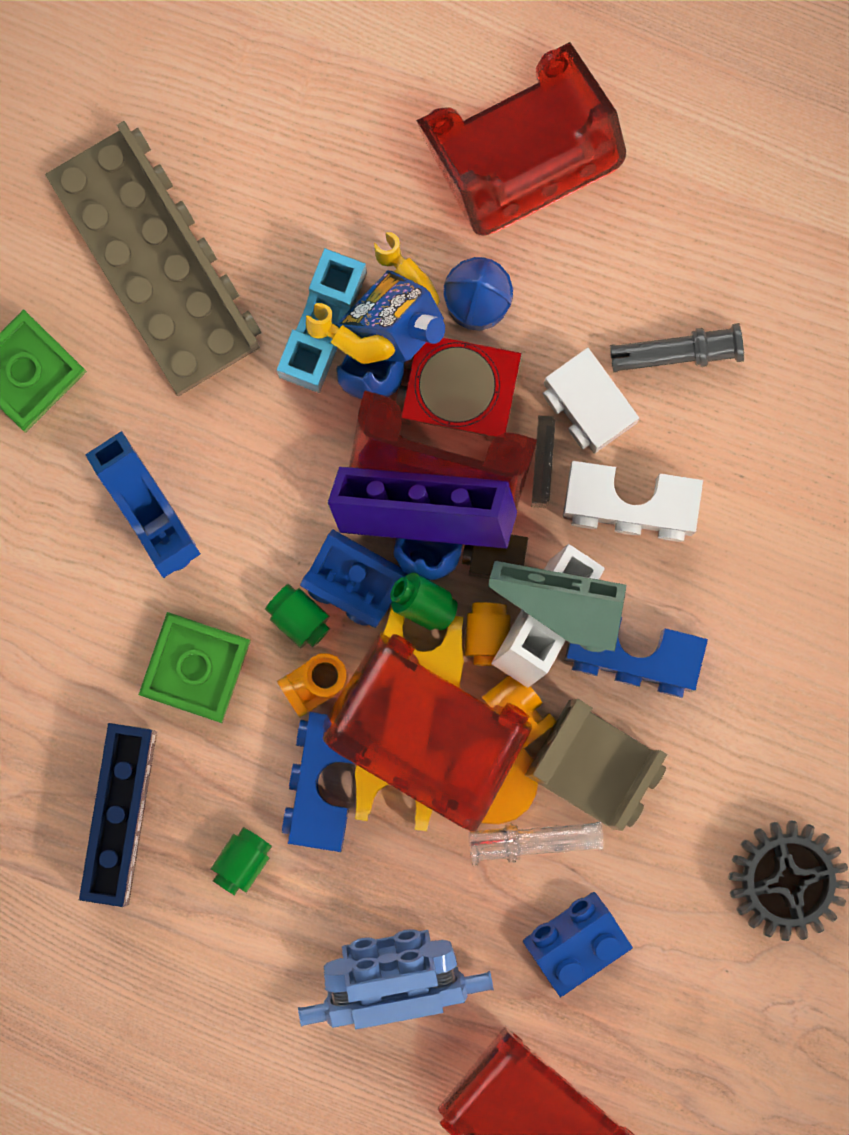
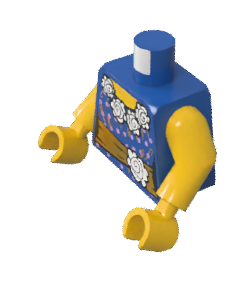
M392 232L385 234L387 243L393 249L382 250L376 243H374V249L378 263L387 267L394 266L396 268L394 272L387 270L336 325L332 323L331 308L323 303H316L314 305V315L318 320L313 319L311 316H306V329L311 337L319 339L329 336L332 338L331 344L362 364L383 360L406 362L426 342L438 343L445 334L444 318L438 308L440 298L432 281L411 258L406 260L403 258L399 238Z

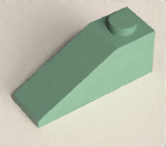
M494 562L488 587L569 643L578 644L583 649L592 652L615 651L626 584L505 562Z

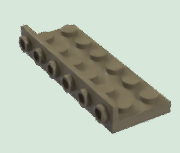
M125 121L117 125L119 131L45 175L177 396H180L258 350L260 347L255 337L261 334V331L250 312L246 311L241 314L233 302L234 299L239 297V294L227 274L220 278L216 274L211 263L216 261L217 258L206 239L203 237L197 241L189 229V226L193 225L195 221L183 201L174 204L166 190L172 188L173 185L162 166L159 164L153 168L145 156L147 152L151 151V148L139 128L130 131Z

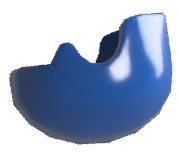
M346 355L342 364L336 368L337 380L343 391L352 397L368 401L380 400L389 397L400 387L403 379L404 362L383 360L362 364Z
M396 538L393 555L403 572L407 575L417 573L428 580H436L449 575L455 570L459 562L462 544Z

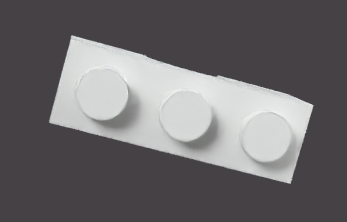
M572 461L563 517L572 518V526L597 529L598 522L615 525V532L628 535H641V529L659 531V539L684 542L685 535L692 536L696 532L703 480L659 474L656 478L652 499L642 505H631L621 500L615 491L614 478L616 467Z
M570 544L552 557L544 570L598 580L605 569ZM521 610L491 664L528 688L549 672L566 640Z

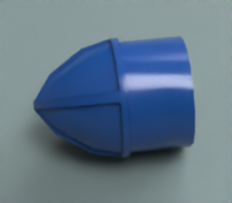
M474 257L461 261L451 269L444 283V299L449 315L457 324L468 330L482 331L494 327L504 318L513 300V286L509 274L500 264L489 258Z

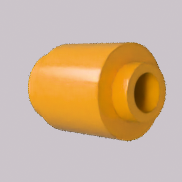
M472 603L471 613L467 614L465 656L474 657L473 665L494 666L491 663L510 631L511 616L506 615V604Z

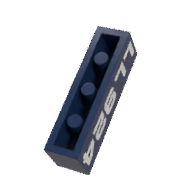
M108 723L79 895L80 901L118 907L129 905L157 731Z

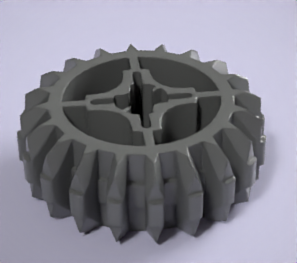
M788 821L786 834L782 833L778 822L770 823L772 837L768 838L766 833L758 828L754 831V835L760 843L759 845L754 846L748 840L741 842L742 848L750 853L747 859L738 855L733 856L732 862L742 865L744 868L742 874L737 872L729 873V880L742 881V888L731 890L730 896L732 898L745 896L747 901L739 905L736 910L740 915L747 914L751 910L755 912L748 922V925L752 928H756L765 920L766 924L763 929L765 936L772 937L777 926H780L781 940L789 941L792 927H795L799 939L804 940L808 938L806 924L810 923L815 932L821 933L824 931L823 924L819 920L821 915L832 922L837 919V915L828 908L830 903L845 906L846 900L842 897L834 896L836 888L848 889L849 882L836 880L835 874L847 871L848 866L846 863L832 864L831 860L839 856L841 850L839 847H832L827 851L823 850L830 839L826 833L819 835L815 841L811 840L814 834V826L807 824L799 836L796 821ZM787 843H794L809 850L815 856L820 866L805 869L799 868L795 864L792 854L788 852ZM774 848L775 856L773 858L775 867L772 874L764 879H760V881L754 882L755 870L760 859L769 850ZM786 867L791 874L809 875L799 879L798 885L793 884L796 889L791 892L792 894L785 887L775 885L768 887L769 884L779 882V876L784 877L782 872L786 870ZM823 879V887L819 899L812 908L804 913L802 906L805 905L803 901L805 889L808 885ZM779 893L783 897L786 907H789L791 917H778L770 913L761 904L757 895Z

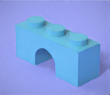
M324 248L309 286V296L296 330L292 329L277 367L280 379L317 393L321 392L337 347L331 344L332 338L329 336L319 339L311 337L306 329V316L308 315L318 320L314 315V305L316 303H323L331 308L332 323L336 325L355 305L367 274L365 263Z

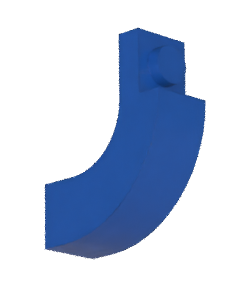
M122 431L85 454L96 475L128 520L163 578L174 571L183 569L191 560L201 554L180 518Z

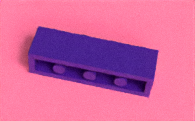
M339 467L328 499V505L340 533L506 549L517 516V509L508 481Z

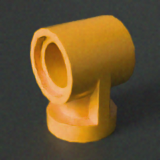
M320 653L279 679L277 683L299 718H301L329 699L338 696L346 687L348 673L344 663L338 657L328 653ZM323 664L334 666L338 672L336 683L329 688H320L313 680L315 669Z
M509 675L482 696L484 702L508 731L515 726L522 734L516 741L522 748L531 744L557 722L551 713L542 717L536 710L543 702L531 686L527 688Z

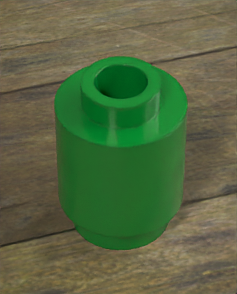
M410 573L405 577H401L392 587L390 597L393 611L428 630H444L452 623L456 616L458 604L452 598L451 593L417 573Z
M289 584L284 586L265 608L271 615L270 621L299 648H302L307 643L314 648L331 629L325 624L330 616L300 588L295 590Z
M243 827L238 835L233 834L211 866L210 869L217 874L213 882L234 896L239 889L247 893L270 859L267 854L272 845Z

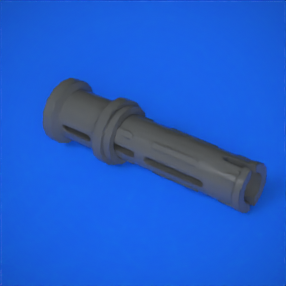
M740 323L732 324L730 329L707 332L703 328H696V331H692V336L610 345L613 373L622 370L695 361V365H700V367L707 366L710 361L733 358L736 362H744V347Z

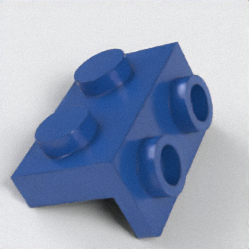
M332 529L310 570L303 577L300 586L308 590L309 595L316 601L324 604H333L345 611L346 615L355 623L364 626L370 625L376 628L392 604L390 597L392 587L398 579L405 577L407 574L403 572L401 567Z
M595 892L590 893L585 898L576 900L567 910L548 923L539 925L532 934L523 939L524 945L560 998L633 949L616 920Z

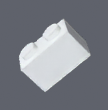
M586 348L545 378L544 386L547 390L543 392L544 398L556 414L563 411L573 425L568 430L582 449L589 446L595 454L636 425L639 420V416L589 348Z

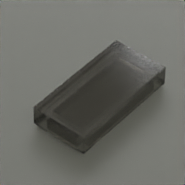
M538 415L531 507L546 508L549 505L556 421L552 416Z

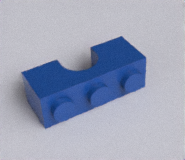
M665 628L661 631L655 652L648 657L637 658L629 655L623 650L617 637L615 651L592 652L583 649L578 644L568 643L564 660L574 662L572 670L598 676L599 669L616 673L614 680L616 682L640 687L641 681L645 680L659 684L657 692L683 698L684 691L693 692L696 690L708 639Z
M314 712L309 713L308 721L300 720L296 746L304 747L301 764L293 763L289 790L296 791L294 808H285L282 833L289 834L288 844L342 852L349 808L327 803L319 793L318 779L321 772L333 763L341 762L356 765L363 726L362 720Z

